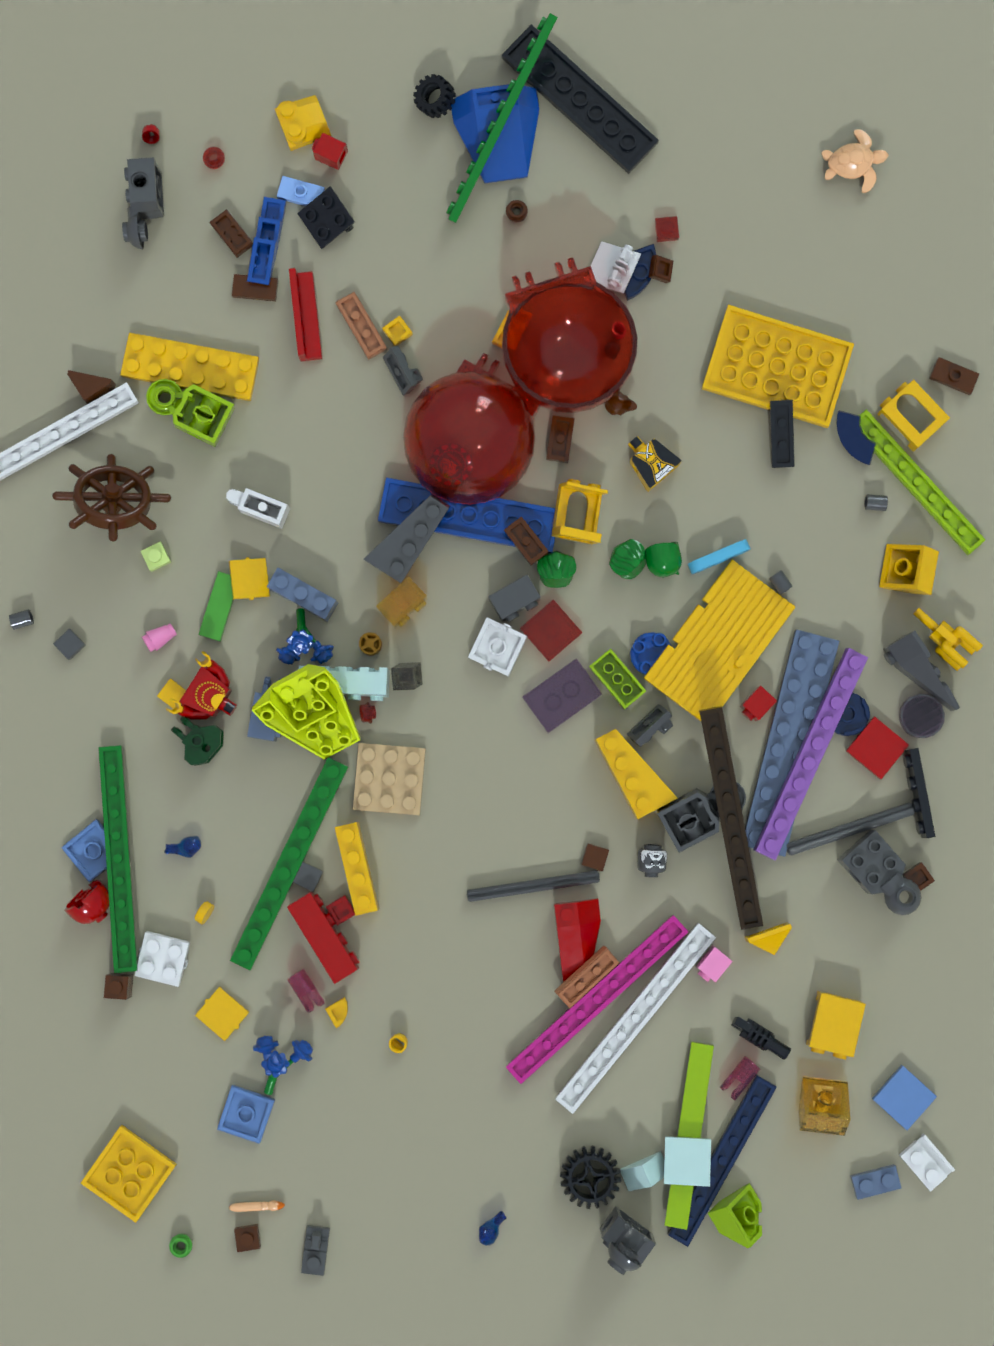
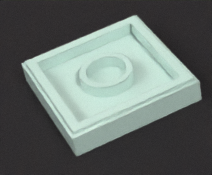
M665 1136L664 1184L710 1187L711 1139Z

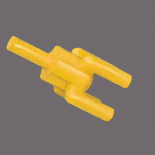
M920 608L913 613L932 631L928 637L938 645L935 648V652L956 671L968 664V661L955 650L958 645L962 646L971 655L983 647L976 638L961 626L953 629L944 620L938 625Z

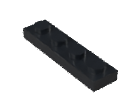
M919 748L905 750L906 755H903V762L905 768H908L910 777H907L909 789L913 791L914 799L911 800V803L914 807V812H917V833L921 834V838L936 837Z

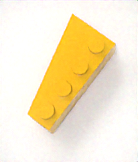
M616 729L595 739L603 758L636 819H640L678 799Z

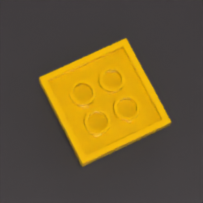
M121 1125L81 1181V1184L136 1223L177 1164Z

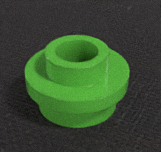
M185 1234L175 1235L169 1244L170 1252L178 1258L186 1257L192 1250V1240ZM180 1241L184 1242L185 1248L180 1249L177 1243Z

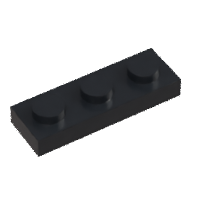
M793 400L770 401L772 468L795 467Z

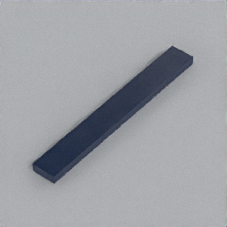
M758 1075L754 1077L711 1155L710 1187H693L687 1230L671 1227L668 1236L687 1247L689 1246L777 1086Z

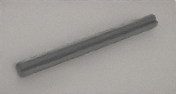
M906 803L791 841L787 844V852L792 856L915 814L914 807L911 803Z
M595 870L467 890V898L469 902L592 884L600 882L599 872Z

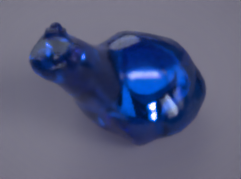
M198 836L183 838L178 844H166L164 853L191 858L201 848V840Z
M500 1211L495 1217L479 1227V1241L481 1244L490 1246L496 1241L499 1235V1226L507 1219L503 1211Z

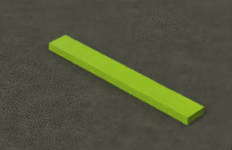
M866 409L860 414V425L866 437L876 442L874 450L876 456L967 555L971 554L985 541V538Z
M691 1042L677 1137L701 1138L714 1045ZM670 1184L664 1226L687 1230L694 1186Z

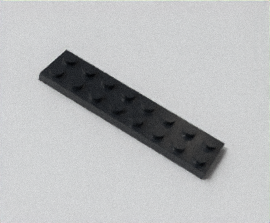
M531 24L502 54V59L516 71L522 58L526 60L530 53L527 47L532 37L537 39L540 31ZM546 40L527 82L536 88L543 97L629 174L658 144L659 140L550 40Z

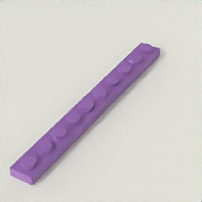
M851 648L845 649L754 847V851L776 861L868 657Z

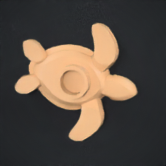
M857 129L854 131V136L858 143L846 144L834 153L829 150L822 151L821 155L824 160L828 161L829 166L824 178L825 180H831L836 174L847 179H856L863 176L864 182L861 192L867 193L873 188L877 179L876 173L871 167L872 164L883 163L889 154L884 150L872 152L870 150L872 145L870 136L863 130Z

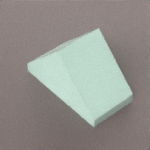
M661 1151L620 1169L628 1191L652 1187L664 1178L665 1160Z

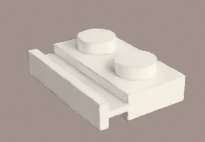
M924 1133L918 1140H915L899 1154L930 1192L945 1180L947 1175L955 1171Z

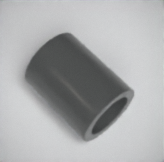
M866 495L865 510H887V496Z
M782 570L769 578L779 595L793 587Z
M29 609L9 615L13 630L34 624V619Z

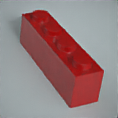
M310 892L287 906L331 980L336 984L358 970L357 964L360 961L354 951L349 952L346 944H348V941L343 933H338L334 928L336 922L330 913L326 914L323 910L324 902L319 894L314 895L313 892Z

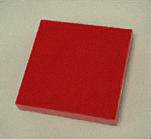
M874 716L846 749V752L877 778L882 779L909 744Z

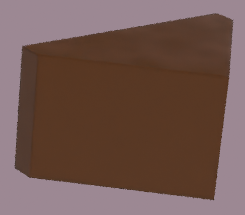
M68 370L67 373L87 404L112 391L116 386L114 381L109 378Z

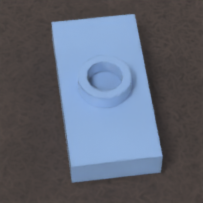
M282 176L277 199L307 206L325 191V187Z

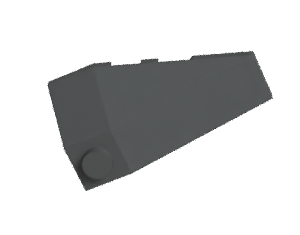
M916 631L902 636L883 649L885 651L884 657L890 665H894L896 669L947 709L954 711L960 708L948 685L939 680L941 672L937 666L929 662L928 658L931 654Z

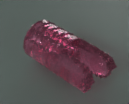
M304 969L287 979L307 1012L314 1011L311 999L317 1006L325 1004L324 999Z
M745 1056L722 1083L720 1088L723 1091L728 1089L735 1079L741 1082L731 1094V1098L735 1101L760 1071V1068Z

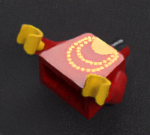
M202 651L201 653L206 656L205 660L200 662L195 658V661L201 668L180 701L169 700L175 703V708L173 710L166 708V711L172 714L178 713L191 720H207L211 716L216 717L220 710L231 716L237 704L227 699L232 692L229 688L230 681L227 674L219 664L211 660L206 652Z

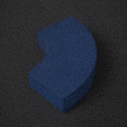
M654 244L634 250V252L641 253V256L624 292L627 301L639 295L652 279L649 278L651 257L656 255Z
M839 410L837 414V431L842 445L855 459L870 465L876 442L868 439L863 433L860 425V415Z

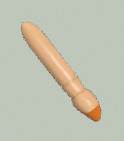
M275 1200L269 1202H242L231 1204L229 1210L234 1212L277 1211L282 1209L285 1204Z

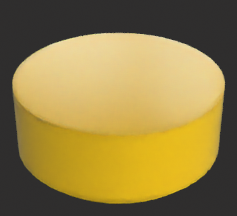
M208 901L204 902L195 915V921L203 925L212 914L214 905Z

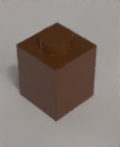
M107 974L105 977L104 998L122 1000L131 998L134 974Z

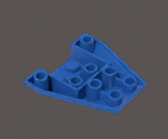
M509 84L471 89L454 99L455 104H451L453 124L474 162L477 161L480 155L476 151L481 141L486 142L489 133L486 131L491 120L496 122L500 114L496 110L501 100L506 101L510 94L506 91ZM523 87L482 169L480 176L484 183L528 177L539 116L536 88Z

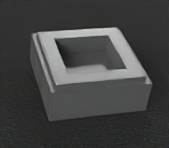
M70 628L53 643L68 660H71L86 646Z
M302 862L293 883L314 892L323 871Z

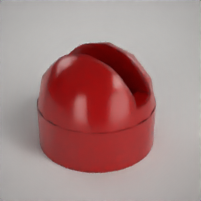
M153 124L144 126L142 130L143 141L148 144L157 143L160 138L157 126Z

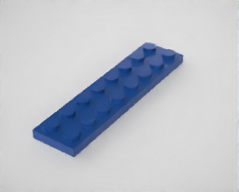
M386 478L378 522L399 526L433 494L450 505L447 513L434 531L436 533L516 547L506 535L504 529L522 516L549 553L553 552L555 537L551 535L555 508Z

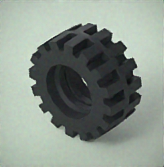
M431 74V77L425 76V80L421 79L419 81L420 85L415 87L417 92L413 94L415 97L414 103L425 115L431 118H441V114L445 116L447 115V110L451 111V104H455L453 98L456 97L453 86L442 76ZM440 89L441 93L437 101L429 104L431 93Z

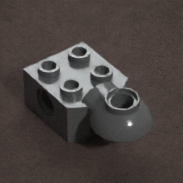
M154 157L127 159L128 167L124 168L125 180L129 183V189L125 190L126 201L130 203V207L127 208L128 222L122 223L123 238L125 242H130L133 246L142 250L144 249V242L148 241L146 220L142 219L164 217L162 172Z
M737 783L742 810L746 803V794L743 787ZM714 786L708 794L696 788L657 809V814L679 853L719 832V812Z
M869 830L837 859L867 894L884 893L885 903L893 913L909 915L919 907L922 899L921 890L911 879L902 876L906 864L876 830ZM902 891H907L909 894V898L905 903H902L899 898Z
M616 1206L600 1227L601 1238L604 1240L603 1244L608 1248L610 1258L607 1262L622 1275L626 1271H634L640 1268L656 1245L653 1234Z

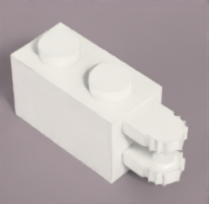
M247 488L244 493L235 489H229L226 493V499L232 505L237 506L242 514L275 527L283 528L290 511L288 504Z

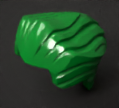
M629 539L615 546L609 561L611 569L624 579H633L638 576L646 565L644 546L634 539Z
M559 551L545 555L538 560L537 564L540 580L545 586L550 588H561L569 585L577 568L574 557Z

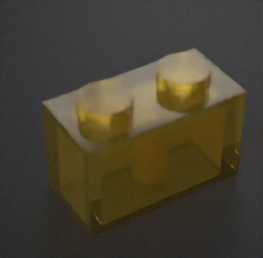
M407 577L376 608L394 628L398 625L402 627L411 619L409 615L414 610L419 612L426 606L425 600L428 598L410 577Z

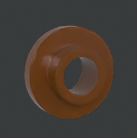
M513 200L506 207V215L512 222H521L527 216V206L520 200ZM519 209L521 213L519 215H515L513 213V210Z

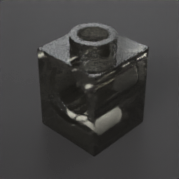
M421 662L399 663L391 668L393 690H415L423 684Z

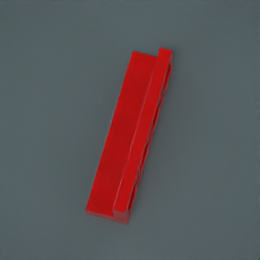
M290 268L289 277L299 359L301 362L323 359L313 272L297 273L295 268Z

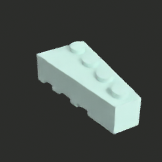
M321 666L325 667L339 682L343 695L348 696V700H361V696L370 697V701H383V697L389 698L390 671L388 668L379 667V670H375L370 667L353 669L352 667L342 666L335 668Z

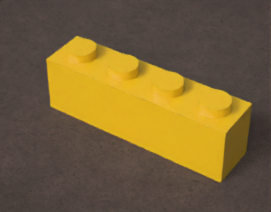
M359 822L335 827L355 916L378 911L379 906Z

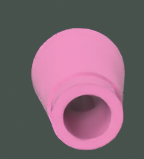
M168 624L145 632L146 634L142 636V639L149 651L152 652L153 650L158 651L177 634L173 626Z

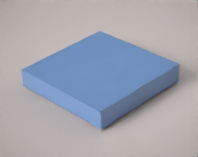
M96 819L61 847L88 882L93 881L107 869L104 826Z
M901 1065L872 1099L903 1128L908 1130L937 1096Z
M232 1085L217 1130L260 1144L275 1099Z

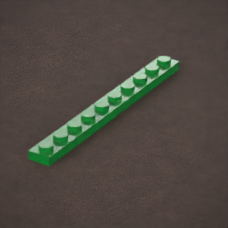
M549 13L547 18L542 17L537 27L540 33L537 39L532 37L527 47L530 53L526 60L522 58L516 70L520 74L517 80H511L506 90L510 94L506 101L501 100L496 110L500 114L496 122L491 120L486 131L489 133L486 142L481 141L476 151L480 155L476 162L471 161L466 171L469 177L466 183L461 181L456 191L459 197L456 203L451 202L446 212L449 214L448 220L454 223L457 222L558 18L555 15Z
M122 746L98 747L114 973L138 971Z
M329 757L327 758L230 959L231 962L248 970L252 969L297 872L349 768L348 766Z

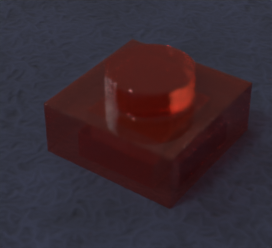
M677 216L655 218L657 242L679 240Z

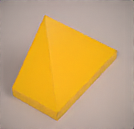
M784 923L745 936V940L775 955L792 927L790 923Z

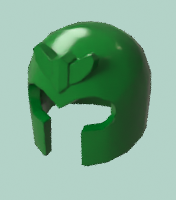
M678 542L654 544L645 549L646 564L653 575L662 578L674 574L679 575L682 557Z

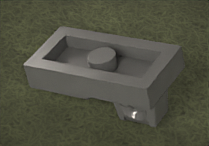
M398 345L390 348L383 356L403 396L409 394L423 380L418 368L409 369L406 357Z
M658 704L627 735L641 747L651 740L657 730L665 734L673 727L670 720L672 715L667 709Z
M307 1225L301 1273L324 1276L330 1234L329 1227Z

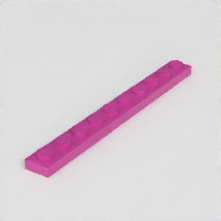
M674 915L669 917L575 1005L562 1014L506 1065L508 1071L522 1084L688 933V930Z

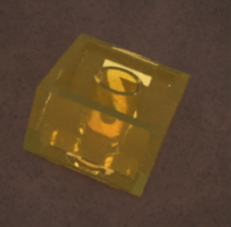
M803 1077L799 1103L800 1131L845 1136L851 1120L848 1082Z

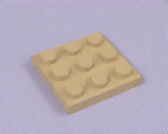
M359 743L353 810L420 815L426 748Z

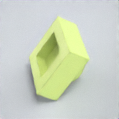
M161 541L141 551L151 572L171 563Z

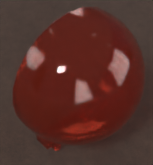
M569 258L567 259V264L571 273L564 274L560 262H556L554 266L558 277L535 284L529 271L525 273V280L528 286L521 288L520 280L517 276L511 277L515 291L505 294V302L509 314L503 329L502 353L505 368L513 384L526 398L540 407L555 412L577 413L591 410L606 403L621 390L630 377L637 358L638 337L634 320L626 305L614 292L596 282L591 266L578 270L574 259Z
M485 353L482 354L476 365L464 359L456 373L439 378L424 388L412 403L405 419L403 433L404 451L412 473L421 485L435 496L453 503H485L503 496L514 488L526 474L534 455L536 436L533 419L541 407V402L533 398L532 395L539 383L533 381L526 393L522 392L520 389L526 381V376L521 374L515 386L497 378L494 374L500 365V361L495 360L488 372L483 370L482 368L489 356Z

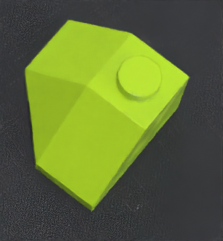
M750 1183L720 1200L708 1212L709 1217L720 1234L746 1248L752 1247L762 1236V1226L759 1225V1213L762 1212V1203Z

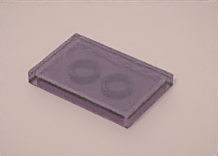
M576 658L522 698L546 732L549 733L600 697L602 693Z

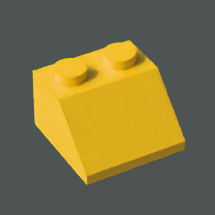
M887 544L879 587L910 594L931 595L939 551L925 545Z

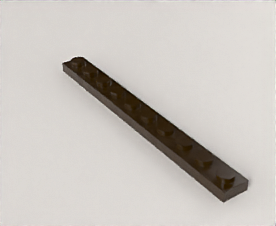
M722 706L699 710L740 927L741 930L763 926L723 709Z

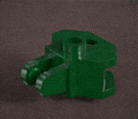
M182 716L180 720L185 726L192 729L190 733L186 736L182 730L175 726L171 731L183 740L182 743L185 745L184 760L194 766L209 763L223 747L224 731L216 725L200 727ZM207 745L210 746V750L208 752H206L205 747Z

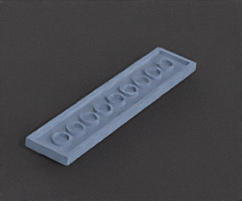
M797 629L794 632L745 825L749 848L754 849L826 693L839 640ZM793 824L778 854L780 856H786L787 844L790 840Z

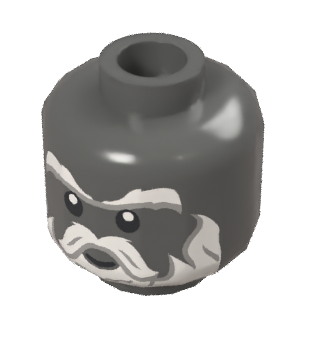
M644 844V848L638 850L637 868L639 871L645 872V877H658V873L666 871L667 852L662 849V845Z

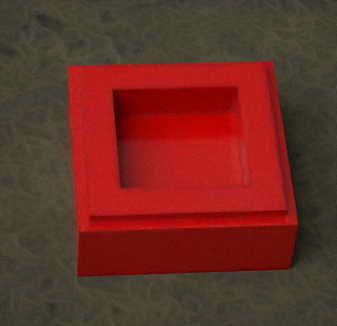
M346 895L326 906L337 926L355 915L354 908Z

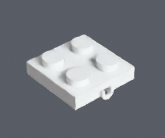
M487 617L468 658L483 664V667L490 671L493 669L509 677L528 636L511 629L512 626L506 623L501 624Z
M146 931L142 947L139 949L138 971L135 972V976L179 987L183 971L188 965L186 958L190 942Z

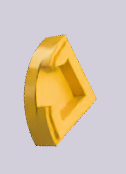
M345 997L325 1008L336 1028L344 1022L347 1016L348 1003Z

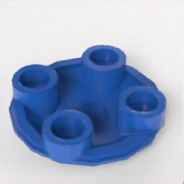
M655 632L644 633L637 637L632 644L630 651L631 662L640 673L646 675L667 645L672 646L664 634Z

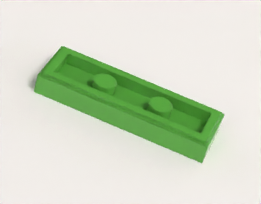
M218 571L198 634L220 642L234 601L229 574Z

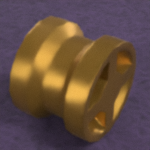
M368 632L360 637L359 647L364 654L374 656L381 651L382 641L377 634Z

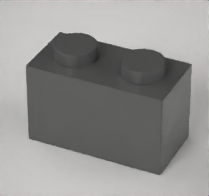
M528 574L489 596V600L501 621L507 620L508 622L519 617L518 612L526 608L529 611L538 606L537 601L541 598Z

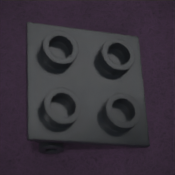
M331 186L297 213L321 249L344 231L350 232L354 228L352 224L355 221Z

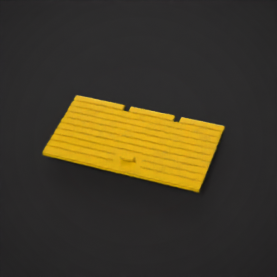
M732 559L702 598L708 604L705 609L698 604L672 640L678 644L674 649L672 646L667 645L644 676L647 682L699 721H701L699 710L724 706L795 609L793 604Z

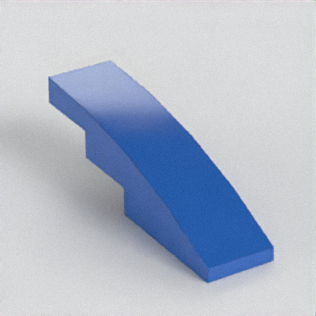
M264 197L261 217H259L256 237H254L247 282L264 285L270 284L283 226L286 200Z

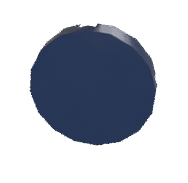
M852 692L835 729L836 734L852 736L863 731L870 718L869 706L865 699Z

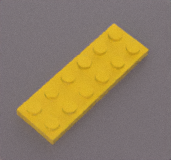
M129 332L120 375L125 378L151 383L160 379H168L174 381L183 389L195 384L215 395L251 401L259 357Z

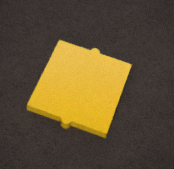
M246 557L245 560L229 561L233 600L248 598L253 600L254 598L270 597L269 589L267 588L266 558L250 559Z
M219 987L209 999L205 1000V1004L195 1016L221 1039L226 1041L235 1029H239V1024L248 1015L249 1011Z

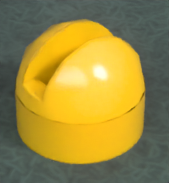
M401 1033L393 1035L389 1041V1048L395 1053H402L408 1045L406 1036ZM395 1038H398L401 1042H403V1043H404V1046H403L402 1043H400V1042H399L398 1040H396Z

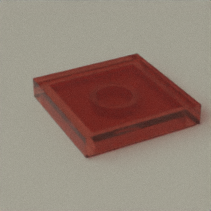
M554 599L520 628L548 662L582 634V631Z

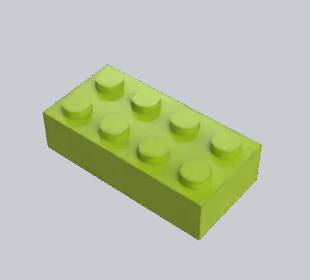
M611 648L589 666L590 670L624 710L646 692L644 687Z

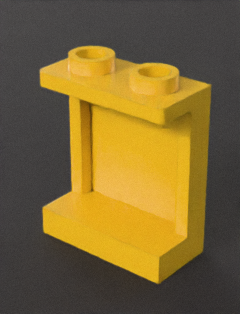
M817 991L816 1000L818 1003L810 1038L806 1041V1045L811 1047V1051L824 1054L825 1051L833 1052V1057L844 1060H846L847 1056L854 1058L866 1004L861 1001Z

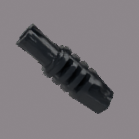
M739 1016L734 1018L731 1026L741 1032L739 1036L763 1051H771L783 1060L788 1057L791 1048L775 1039L774 1033L750 1018L747 1021Z

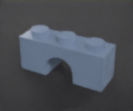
M280 568L276 569L267 585L269 590L296 603L328 622L338 605V602L332 597Z

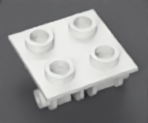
M601 241L584 281L624 294L641 253L632 251L633 247L630 245L618 247Z

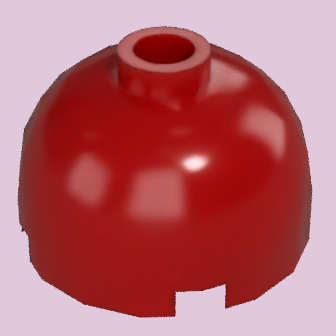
M95 880L88 884L91 889H87L84 892L82 889L66 905L67 909L64 911L74 921L81 924H90L96 920L99 923L108 915L106 910L109 908V893L100 880Z

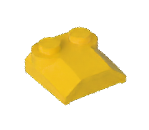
M316 95L294 102L283 101L277 108H274L290 151L314 143L316 138L320 139L322 133L331 136Z

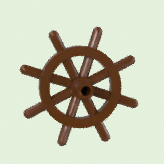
M114 454L107 456V465L92 468L87 472L75 464H71L68 468L69 471L78 477L73 492L56 491L52 494L54 500L73 501L78 516L69 522L71 529H76L84 522H87L95 527L107 529L109 540L112 542L118 539L119 529L132 527L139 522L149 530H155L157 527L156 523L147 517L151 502L168 503L171 501L169 494L151 493L145 479L154 473L152 466H148L137 473L129 468L117 466ZM107 481V485L104 486L100 482ZM116 481L123 482V484L119 486L116 484ZM89 487H91V488H93L94 490H96L97 492H85V491H86ZM132 488H134L138 493H126V492H128L129 490H131ZM85 501L98 502L90 507ZM127 502H140V503L138 504L137 507L134 508L132 505H130V504L127 503ZM122 509L126 513L119 514V511Z

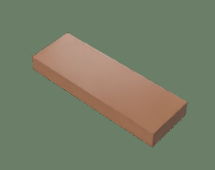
M355 292L335 302L368 360L387 350L385 343Z
M603 946L554 992L570 1009L619 964V961L607 947Z

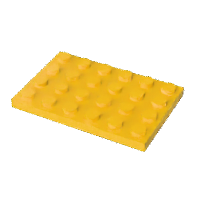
M728 305L701 389L766 410H770V401L792 399L793 418L828 428L854 343Z

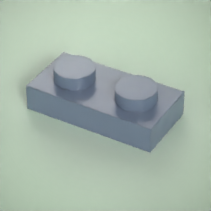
M894 1164L850 1175L857 1200L902 1189Z

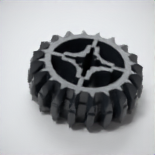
M593 1145L590 1147V1152H587L585 1146H582V1154H579L576 1149L573 1150L575 1158L568 1155L566 1158L570 1165L562 1163V1168L567 1171L560 1172V1177L565 1178V1180L560 1182L561 1187H567L564 1190V1194L569 1195L572 1193L569 1198L571 1202L578 1198V1207H581L583 1202H586L587 1209H590L591 1203H594L596 1209H598V1201L601 1200L604 1205H607V1196L610 1199L615 1198L611 1190L619 1191V1187L614 1184L621 1182V1177L614 1176L621 1173L620 1168H613L617 1165V1160L609 1161L612 1156L610 1152L603 1156V1148H600L598 1153H595V1146ZM590 1160H597L603 1163L607 1170L593 1168ZM584 1162L583 1172L572 1178L576 1166ZM588 1167L590 1168V1172L592 1173V1175L597 1176L596 1178L593 1177L594 1187L591 1186V1182H589V1179L585 1178L588 1177ZM605 1177H609L605 1188L598 1193V1183L605 1180ZM574 1185L587 1186L591 1194H584L578 1191Z

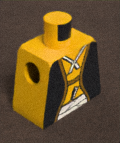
M637 436L628 444L636 453L630 459V465L648 492L682 462L680 458L656 439H652L645 445Z

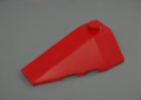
M598 898L554 904L563 982L595 953L601 923Z

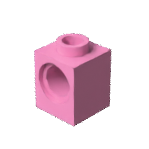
M712 945L696 965L700 970L697 974L707 982L712 979L716 983L733 961Z

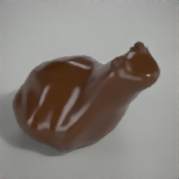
M614 391L608 394L605 408L611 415H622L636 410L637 404L629 399L627 395H623L622 392Z

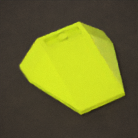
M308 664L273 683L252 707L254 714L267 727L322 759H326L360 741V735L340 684L325 667Z

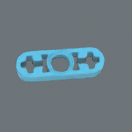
M744 539L694 560L687 565L693 575L751 550L747 539Z

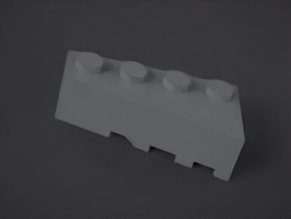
M431 494L376 546L364 560L402 583L447 513L450 505Z

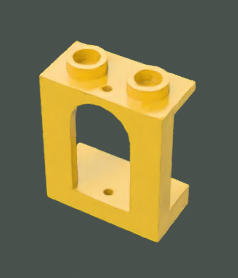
M913 379L909 384L904 382L895 390L898 394L893 399L890 397L886 398L879 405L882 409L877 414L879 416L882 413L910 442L907 446L914 452L946 423L950 417ZM902 395L913 396L935 419L921 433L897 409V400Z
M568 479L567 482L559 484L551 536L591 545L601 543L602 534L596 532L602 495L608 494V490L601 489V485L598 484L581 485V481L575 479ZM573 492H581L587 499L584 530L565 526L568 500Z

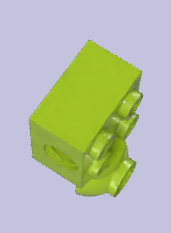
M160 379L152 383L146 394L147 404L152 411L160 415H173L175 428L213 447H216L235 409L233 403L195 384L186 388L182 393L179 385L168 379ZM168 393L171 395V400L167 403H161L159 401L160 395Z

